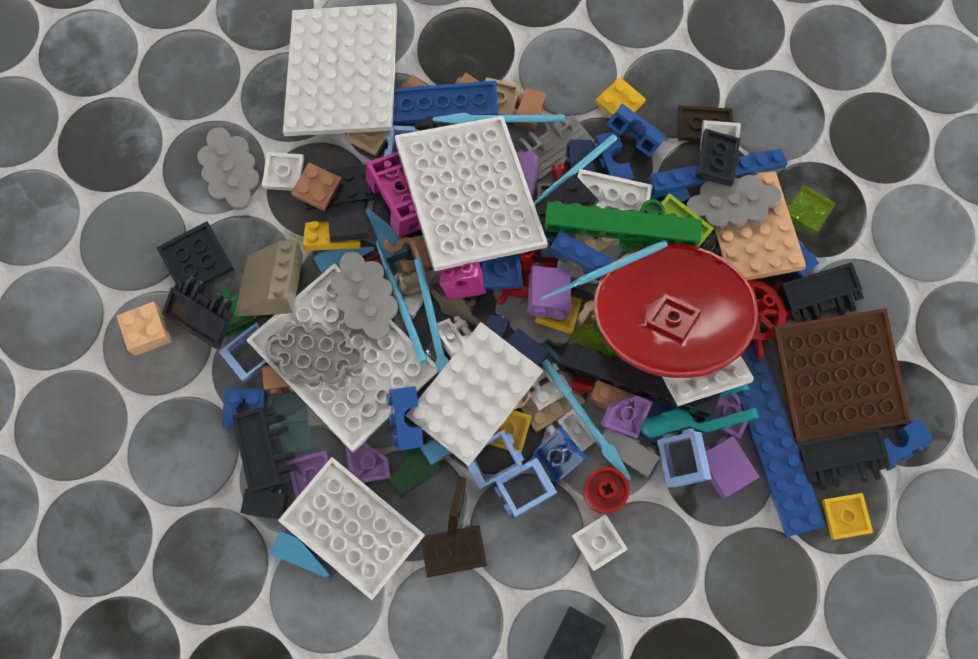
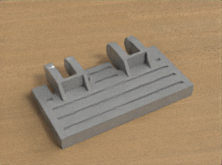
M573 114L568 118L565 117V122H560L563 128H560L556 122H547L553 132L549 130L539 138L530 131L527 136L535 146L533 148L523 137L518 140L524 151L535 152L539 159L537 183L551 174L552 165L567 163L566 144L571 139L592 140V145L595 142Z

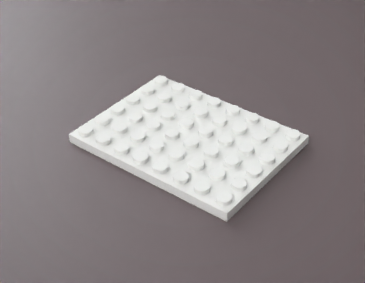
M396 3L292 10L283 123L284 136L393 131L397 25Z
M503 116L395 135V143L434 271L547 248L548 243Z
M334 263L296 296L293 313L275 314L246 341L336 436L354 452L389 420V414L392 413L391 406L387 405L386 394H389L388 389L416 386L418 393L438 374L435 363L427 355L425 363L419 362L411 339L392 320L388 321L390 327L389 334L386 338L379 341L369 339L364 330L356 332L347 328L344 322V313L339 311L336 305L337 295L334 294L331 288L332 277L341 272L340 268ZM294 324L305 325L308 329L314 325H322L328 331L336 328L345 330L350 337V344L362 349L365 361L360 369L346 371L344 378L337 384H328L322 379L316 383H308L302 377L293 380L284 377L279 369V363L273 362L268 358L265 346L273 337H284L286 330Z

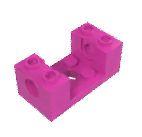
M398 151L366 162V181L373 194L381 192L391 210L390 224L397 237L400 238L421 230ZM401 185L404 186L405 189L397 190L395 186Z
M481 262L466 263L462 266L440 270V285L448 300L486 294Z

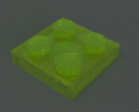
M803 185L788 207V211L792 221L816 235L836 203L808 186Z

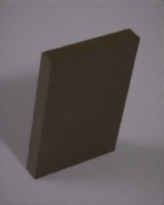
M679 105L678 141L701 142L703 120L733 123V109Z
M458 477L449 513L448 536L454 537L456 534L464 501L467 480L465 477Z
M480 525L458 529L454 537L448 536L447 532L427 535L421 539L427 578L487 567Z

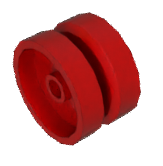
M604 467L597 469L587 478L583 485L585 503L592 511L598 514L607 515L616 512L625 505L629 498L630 487L628 480L622 472L615 468ZM603 488L608 490L609 493L607 495L604 494Z

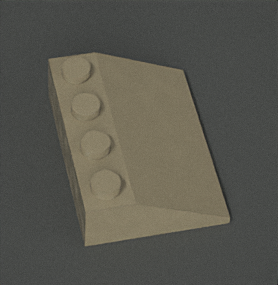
M298 240L278 241L247 256L235 316L293 313L303 253Z

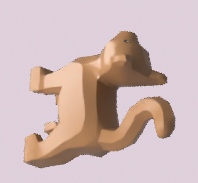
M424 236L400 238L396 246H392L389 239L385 240V249L393 254L402 251L405 244L410 246L413 260H400L396 264V267L400 268L402 274L409 275L417 271L414 260L418 258L422 259L424 271L433 268Z

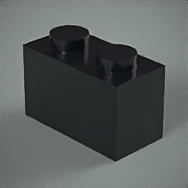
M245 488L240 513L279 520L286 512L289 496L283 494L284 491L279 489H272L271 492L262 490L250 494L248 489Z

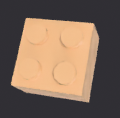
M155 302L116 315L127 350L134 356L172 342L161 308Z

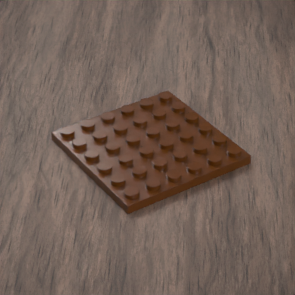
M887 308L772 327L793 436L796 443L877 427L884 428L911 423Z

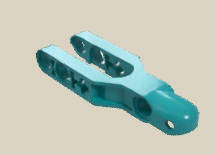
M748 384L723 391L720 397L726 395L729 397L737 392L749 390ZM756 408L703 423H697L691 418L690 413L675 409L645 419L642 423L641 432L647 438H655L684 429H694V431L701 432L703 435L758 419L759 415Z

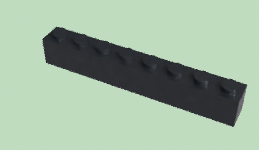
M577 343L567 344L560 362V369L563 372L594 382L599 380L630 394H635L710 420L713 419L721 395L720 392L677 406L662 376L642 371L621 360L618 356L604 355L599 350H589Z

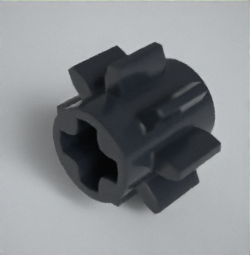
M709 237L698 247L716 255L720 251L717 248L718 243Z

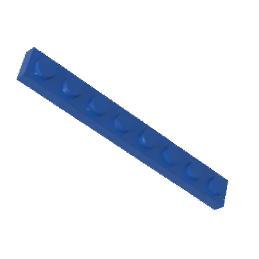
M782 149L738 157L734 178L785 168L788 163ZM698 165L654 173L648 177L654 194L702 185L709 180L696 177Z

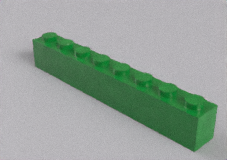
M560 201L548 202L546 206L544 231H561L568 234L647 243H658L665 240L667 244H684L695 247L701 242L702 220L692 216L683 218L677 217L674 214L639 213L637 210L622 211L614 207L604 209L597 205L587 207L581 206L578 203L562 204Z

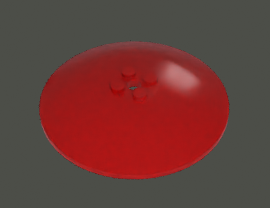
M667 244V247L603 275L596 289L594 315L598 330L606 344L614 353L630 365L657 376L693 378L719 371L741 356L754 336L758 320V307L755 295L748 281L731 263L702 248L684 244ZM643 247V248L637 249V250H635V251H632V252H630V253L624 255L622 258H624V257H626V256H628V255H631V254H633V253H635V252H637V251H640V250H642V249H644V248H646V247ZM673 315L678 317V320L672 321L668 317Z

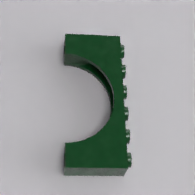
M406 411L404 414V421L406 425H408L409 427L417 426L414 422H409V420L406 417V414L408 412ZM424 437V438H423V445H426V444L428 443V441H427L426 438ZM421 447L407 449V454L401 468L390 480L401 497H404L440 472L442 462L440 460L431 465Z

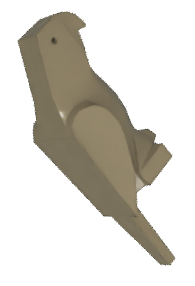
M440 270L425 271L428 288L440 282ZM417 271L409 275L397 274V284L402 297L422 294Z
M440 282L431 286L429 292L437 300L443 313L454 318L460 316L462 320L475 325H479L481 322L486 326L484 321L472 314L476 300H465L463 298L448 300Z

